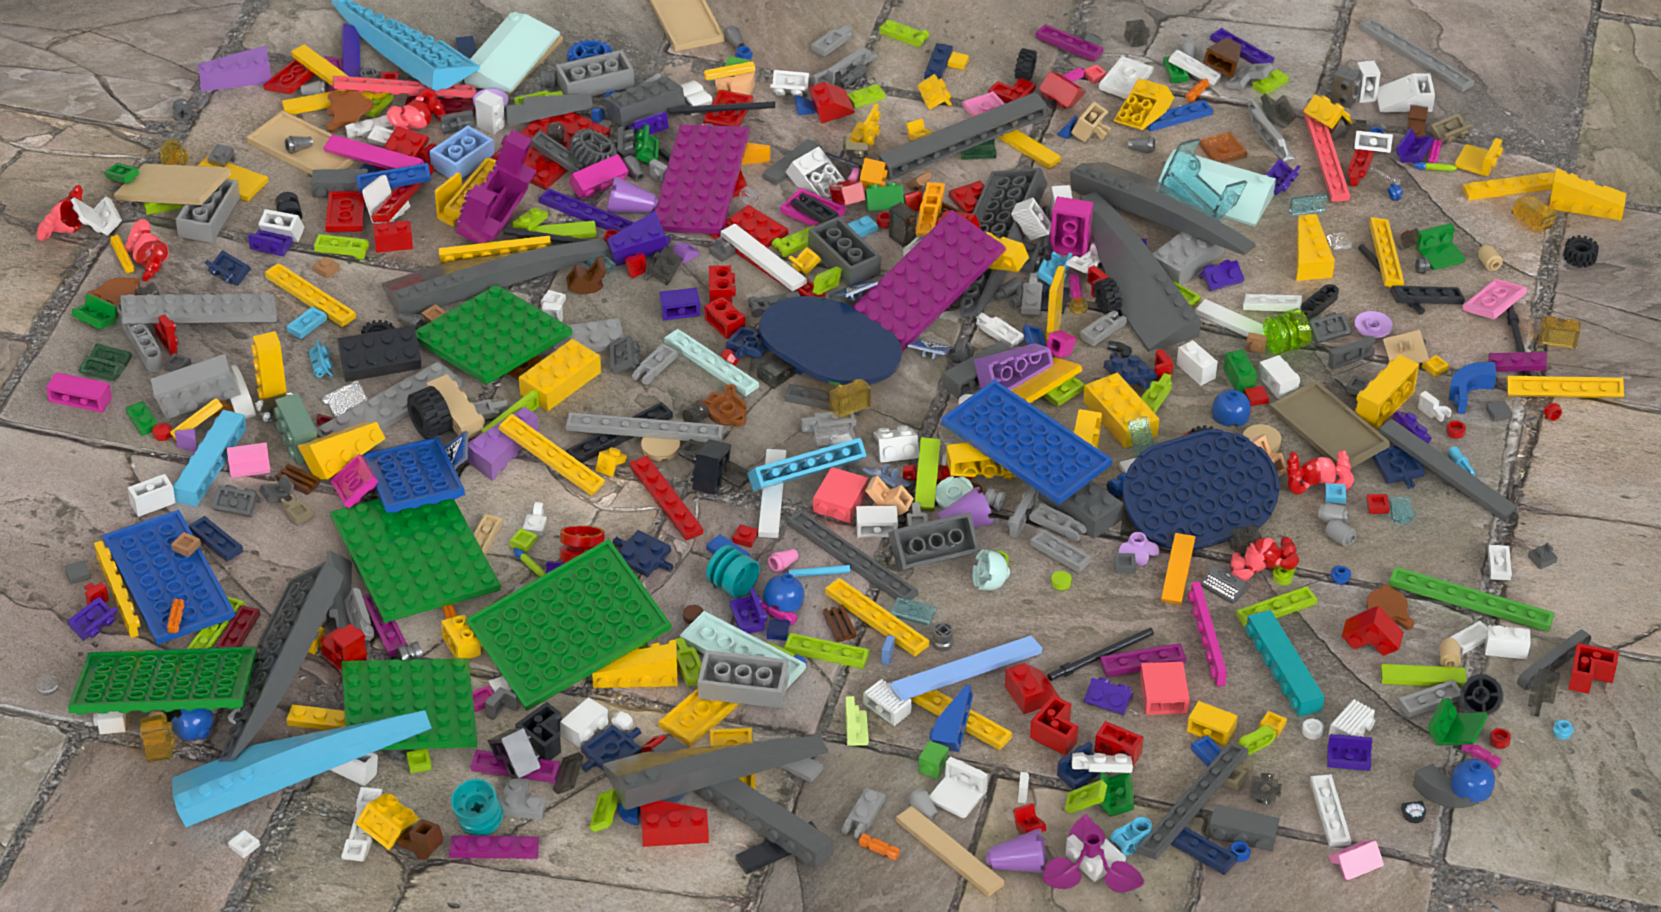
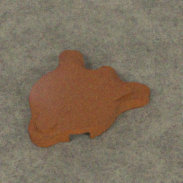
M347 91L345 93L330 92L328 99L331 105L327 109V113L334 117L327 124V129L330 132H335L343 125L359 122V118L363 113L366 114L373 109V101L364 97L358 91Z
M135 277L113 278L105 282L101 287L88 291L86 295L90 293L117 306L121 303V296L138 295L140 280Z
M732 384L725 386L723 394L719 395L716 392H712L707 399L697 400L694 403L695 410L706 413L713 422L719 425L742 426L746 423V403L736 395L735 386Z
M1381 585L1369 594L1366 603L1367 610L1379 605L1395 623L1404 629L1410 630L1414 627V620L1407 613V599L1402 593L1393 589L1390 585Z

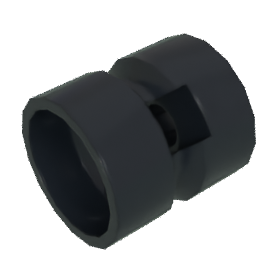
M293 192L279 194L275 199L277 212L298 215L300 220H302L303 215L298 196Z

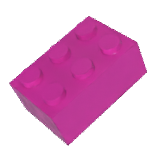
M1057 196L1053 207L1051 244L1055 253L1068 255L1070 252L1073 254V257L1077 256L1080 258L1088 252L1091 240L1094 202Z

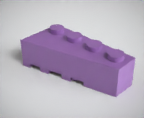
M266 45L198 64L201 91L259 85L271 79Z
M1036 343L974 359L981 389L993 380H996L1009 390H1012L1054 365L1050 348Z
M524 407L513 414L539 432L538 416ZM503 421L468 442L467 462L492 481L497 477V473L500 470L503 471L507 467V463L511 459H515L518 456V451L524 448L499 430V425Z

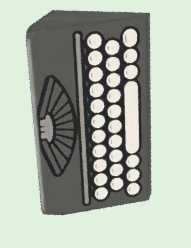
M1214 564L1201 581L1202 587L1233 604L1246 590L1245 581Z

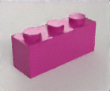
M616 154L573 173L569 184L580 200L591 198L599 191L604 192L613 185L615 176L626 180L629 170L619 155Z
M58 372L54 374L46 387L49 402L102 413L112 399L110 383Z

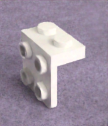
M774 70L773 84H770V89L775 95L785 96L786 93H791L794 97L795 95L803 97V94H808L809 73Z
M386 175L379 176L362 191L370 218L392 194ZM409 201L405 203V205L396 213V215L389 222L372 223L380 224L394 222V220L398 216L403 215L404 212L408 208H410Z
M106 196L94 209L75 197L71 199L74 205L73 209L79 215L78 219L84 225L89 224L98 233L102 232L108 236L122 221L112 200Z
M904 425L898 426L894 430L879 428L877 432H873V437L878 441L880 462L919 458L918 435L912 428Z
M950 756L946 761L945 777L931 793L930 798L934 805L961 818H965L987 792L988 774Z
M1073 834L1067 838L1065 856L1076 864L1083 849V842ZM1105 838L1101 849H1104L1108 866L1111 868L1112 863L1115 861L1126 862V856ZM1085 855L1078 867L1094 882L1108 873L1104 869L1103 860H1101L1100 855L1094 858H1089Z

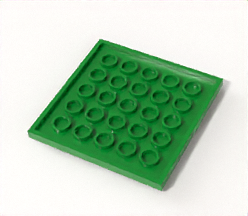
M499 285L490 287L415 330L419 345L486 385L573 334L572 328Z
M468 658L342 661L345 726L424 710L427 713L431 729L379 750L477 747L478 740Z

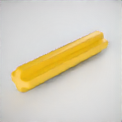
M746 62L705 70L704 78L708 81L754 72L755 65L753 62Z
M111 236V244L126 274L133 273L135 270L134 265L120 236Z
M217 398L213 399L170 432L176 440L175 431L194 429L223 407Z

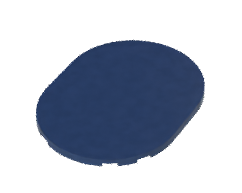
M813 296L788 298L771 305L765 310L760 319L759 335L763 339V344L773 354L805 374L825 383L832 381L840 383V386H855V384L866 383V385L875 384L893 375L901 362V345L890 330H886L878 322L871 320L868 316L849 305L836 300Z
M1211 429L1155 444L1140 453L1127 470L1123 483L1122 498L1130 521L1139 532L1145 534L1147 539L1157 545L1172 549L1175 533L1195 536L1193 550H1199L1249 535L1264 525L1275 509L1280 485L1276 467L1262 447H1258L1248 437L1239 433L1234 434L1221 429Z

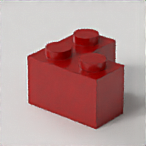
M1378 605L1346 619L1341 637L1354 650L1371 643L1382 656H1385L1400 649L1404 632Z
M352 624L347 625L343 629L338 627L320 639L321 654L341 671L342 661H367L365 635L361 629L355 628Z
M1577 643L1568 690L1589 694L1593 679L1613 683L1619 651Z
M1053 695L1031 720L1030 738L1067 756L1077 744L1079 726L1070 722L1072 704Z

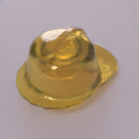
M168 139L163 143L160 152L163 165H187L189 160L188 151L181 146L178 140Z

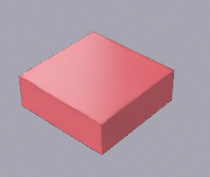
M1098 64L1084 69V76L1093 84L1101 81L1107 75Z

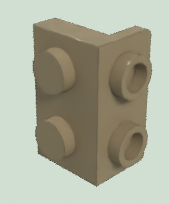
M1458 113L1431 124L1429 130L1435 139L1442 141V144H1450L1458 137L1462 139L1469 135L1473 125L1472 123L1466 125Z
M846 132L842 142L843 150H846V154L850 155V153H853L854 158H864V155L868 156V143H852L850 132Z

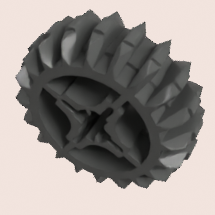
M589 128L587 130H578L570 140L569 149L571 154L575 155L574 158L578 159L579 163L585 164V167L612 157L618 151L616 145L612 143V139H608L607 135L604 136L595 129L593 131Z

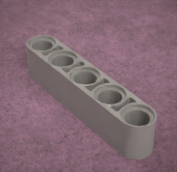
M119 303L117 311L120 325L142 363L150 372L159 371L163 367L159 346L145 323L122 324L121 303Z

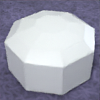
M622 711L615 713L611 719L612 725L624 732L629 731L633 726V719L628 713Z

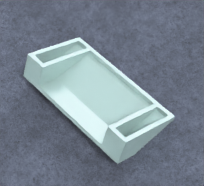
M511 12L470 59L480 66V70L464 78L465 85H474L475 88L499 89L512 92L558 38L560 32L527 14Z
M1174 149L1166 161L1158 182L1163 183L1210 214L1255 227L1274 196L1276 179Z

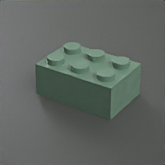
M298 393L275 399L276 408H274V414L276 419H278L276 428L279 434L282 433L283 444L288 446L289 456L291 459H295L297 465L306 463L297 445L317 439L316 428Z

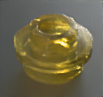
M1075 297L1070 302L1069 309L1075 314H1082L1088 310V304L1084 298Z

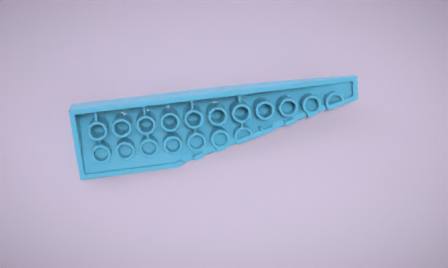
M331 0V3L344 19L354 26L359 35L373 48L402 68L404 72L419 80L421 84L435 91L449 88L480 70L478 64L441 40L435 42L434 37L430 35L423 36L421 31L410 29V26L392 18L384 19L385 15L372 13V9L361 7V4L352 0Z
M424 710L244 748L234 760L219 762L220 759L172 777L173 798L177 813L185 827H189L429 730L431 725L427 713Z

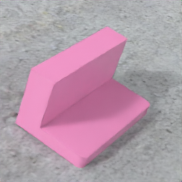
M266 442L227 448L231 478L271 472Z
M1364 840L1329 854L1331 863L1340 864L1345 880H1350L1383 866L1376 840Z

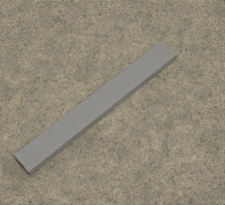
M1370 17L1359 24L1361 31L1460 92H1464L1474 86V80Z
M569 412L566 431L707 442L711 439L722 442L724 425Z

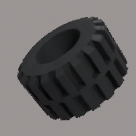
M434 386L426 387L408 395L407 407L410 418L416 430L424 439H431L451 430L450 410L444 397Z

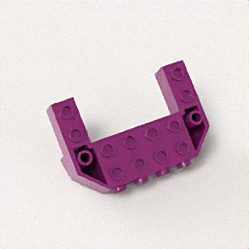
M513 129L509 135L504 136L501 142L503 148L501 147L497 154L499 160L495 162L493 171H489L486 182H482L480 186L475 184L473 189H468L465 194L464 200L466 202L463 203L460 209L462 215L458 217L456 225H458L457 234L478 244L488 243L498 237L529 188L528 185L537 170L524 165L532 141L531 138Z

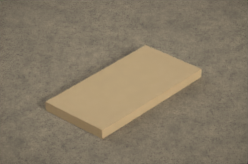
M649 0L675 52L725 42L724 34L705 0Z
M283 110L246 137L248 144L310 174L313 173V170L347 169L356 162L353 159L325 152L323 148L332 134ZM289 136H311L313 146L292 154L286 151L285 139L289 138Z
M143 164L138 169L140 174L132 182L124 183L113 195L117 201L202 205L231 175L229 168Z

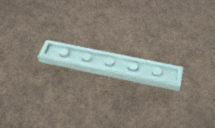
M677 329L664 337V343L727 385H734L735 390L745 397L759 388L758 381L681 330Z

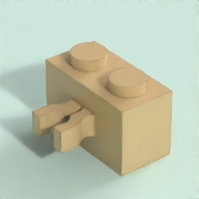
M1093 102L1079 118L1071 133L1085 143L1094 132L1101 139H1104L1112 129L1102 124L1108 111L1096 102Z

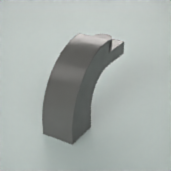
M1434 764L1415 771L1413 787L1429 801L1450 808H1466L1479 804V802H1470V798H1459L1451 788V778L1443 775Z

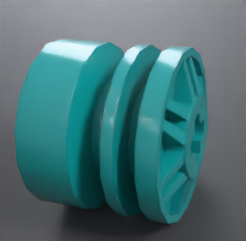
M725 545L717 550L709 561L706 569V579L708 582L715 584L716 587L722 588L724 592L733 598L739 599L749 593V589H752L759 577L760 565L756 560L748 555H743L740 550H737L732 545Z
M474 778L459 784L453 791L451 806L459 825L465 833L470 836H486L496 831L501 825L504 817L503 808L491 783L484 779Z

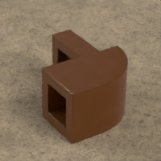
M1410 105L1406 133L1409 129H1413L1415 137H1424L1428 106Z
M597 257L589 269L575 265L566 277L568 290L583 295L596 293L602 289V278L607 272L604 259Z
M422 819L415 827L410 826L397 839L399 847L415 852L418 859L426 860L443 843V835L438 824Z

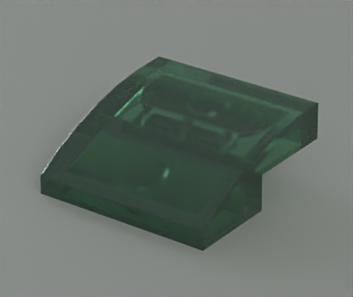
M995 138L960 152L961 160L997 159Z
M96 343L90 356H85L78 371L82 374L115 381L127 367L132 354L129 351Z

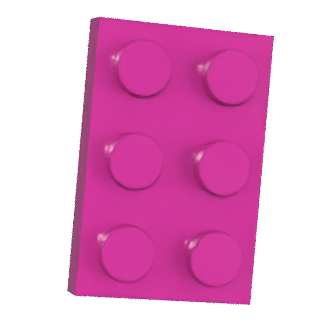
M803 188L798 189L780 206V213L810 226H817L820 223L803 212L797 211L791 205V200L794 198L799 199L801 193L814 197L839 214L840 218L846 213V207Z
M360 454L355 456L330 479L341 500L348 508L356 505L361 500V497L373 490L376 483L379 482L364 457Z

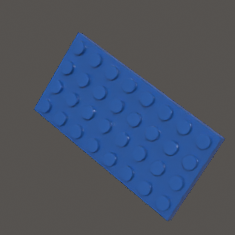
M996 380L987 384L941 418V425L1058 505L1112 465V458Z
M179 509L102 535L103 542L109 548L111 557L156 645L236 617L234 609L200 547L189 557L172 550L171 544L183 532L193 536ZM174 599H183L184 610L182 611L179 631L177 633H169L167 631V623L171 608L173 607L172 602Z

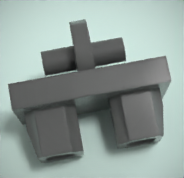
M472 110L440 116L443 134L460 131L467 125L475 128Z
M623 126L619 127L618 138L612 141L618 150L617 154L622 153L624 158L636 153V143L634 141L637 140L635 138L637 133L634 129L625 131Z

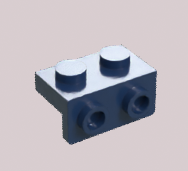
M223 250L213 262L205 261V264L209 267L208 271L215 277L221 276V279L229 285L233 283L239 286L251 270L249 265Z
M1087 742L1083 746L1080 745L1075 751L1067 756H1063L1058 762L1057 776L1073 790L1080 788L1100 774V772H1089V769H1072L1073 753L1083 752L1085 755H1094L1091 742Z

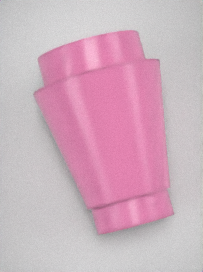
M795 549L772 553L768 558L769 567L774 572H782L798 559V552Z

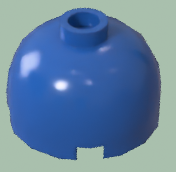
M1224 390L1213 401V419L1223 426L1230 427L1231 424H1237V427L1242 426L1250 418V402L1247 396L1240 391Z
M784 573L772 577L767 582L763 593V601L770 607H773V604L779 606L780 611H797L800 609V605H803L805 591L802 583L792 574Z
M205 708L193 711L182 709L180 711L182 715L179 719L175 716L170 723V729L182 740L188 742L198 739L204 740L211 733L213 713Z
M1472 758L1466 759L1456 766L1452 773L1451 788L1459 798L1463 799V797L1470 798V802H1481L1492 795L1495 787V774L1486 762Z

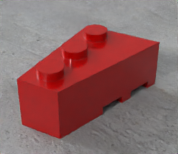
M662 800L641 806L643 847L709 843L707 809Z

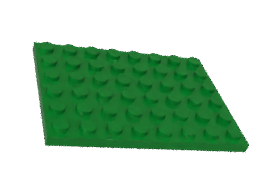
M379 498L354 505L350 508L346 507L330 512V518L383 623L501 591L499 580L455 500L447 499L436 504L429 503L420 505L417 508L402 509L396 513H386Z
M610 539L465 619L466 624L473 631L511 690L517 695L526 712L672 629L669 620Z
M257 646L88 652L70 698L68 712L84 715L88 712L106 714L119 711V713L141 711L147 713L153 710L170 712L175 709L193 711L199 708L215 710L217 708L237 709L243 707L256 661Z

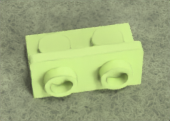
M854 696L846 697L847 746L868 745L867 712L865 710L859 711V705L854 703Z

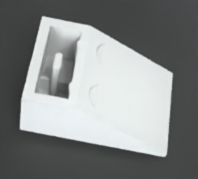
M1410 74L1378 87L1377 101L1380 112H1409L1411 104L1428 106V112L1433 111L1435 92L1431 74Z
M820 147L793 161L786 171L797 187L830 201L832 199L829 185L846 181Z

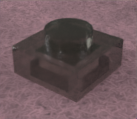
M1418 229L1407 230L1400 235V240L1397 244L1400 250L1416 245Z

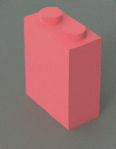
M831 467L813 497V512L850 523L856 514V506H860L867 495L865 490L868 487V478Z
M1183 662L1141 663L1140 682L1145 714H1187L1189 693Z

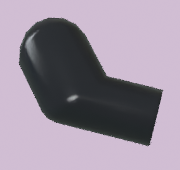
M1109 340L1107 350L1121 352V358L1131 355V347L1121 342Z

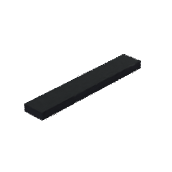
M660 402L632 416V418L669 420L673 418V412ZM599 433L567 449L566 452L579 462L584 463L598 456L599 452L614 448L635 436Z

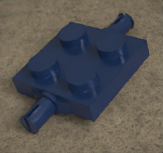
M742 326L727 340L725 349L734 351V356L738 359H741L743 355L761 359L769 350L763 344V339L759 335V328L749 329Z
M1112 353L1110 355L1111 360L1104 361L1103 368L1111 375L1118 372L1128 384L1140 385L1144 390L1150 388V383L1147 381L1156 380L1157 373L1136 355L1121 358L1116 353Z
M1391 442L1389 448L1372 456L1387 484L1404 481L1407 488L1410 489L1411 487L1412 489L1415 487L1412 479L1424 477V469L1420 462L1398 446H1392Z
M637 530L627 541L617 536L613 539V544L621 547L618 552L632 570L649 577L654 570L660 567L668 572L673 569V564L665 561L666 556L671 552L670 545L640 530Z
M612 725L581 746V753L589 758L587 762L581 765L582 770L588 772V770L597 766L604 771L602 765L604 763L642 753V748L633 740L641 735V730L635 727L626 733Z

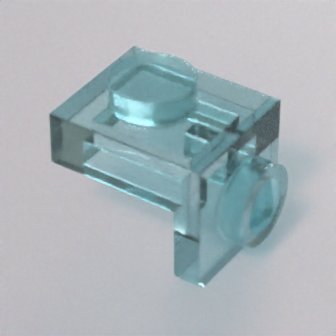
M1410 496L1390 497L1389 504L1392 522H1399V524L1410 523L1416 516L1415 511H1412Z

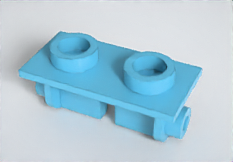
M316 340L317 346L312 347L309 351L313 373L317 377H322L326 373L332 377L331 368H333V364L328 357L330 355L329 349L326 345H322L319 340Z

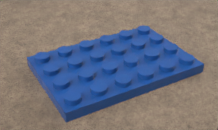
M439 437L371 451L362 455L379 481L376 483L375 489L386 513H396L402 509L417 508L420 505L429 503L436 504L447 499L454 500L465 495L464 487Z

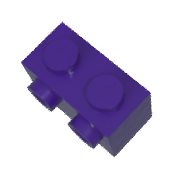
M697 287L659 292L663 321L700 316V299Z

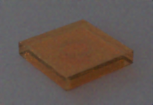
M1232 132L1199 140V146L1210 160L1224 164L1247 157L1248 152Z

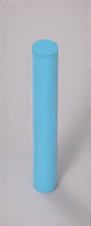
M850 565L791 569L789 574H792L794 577L850 573Z

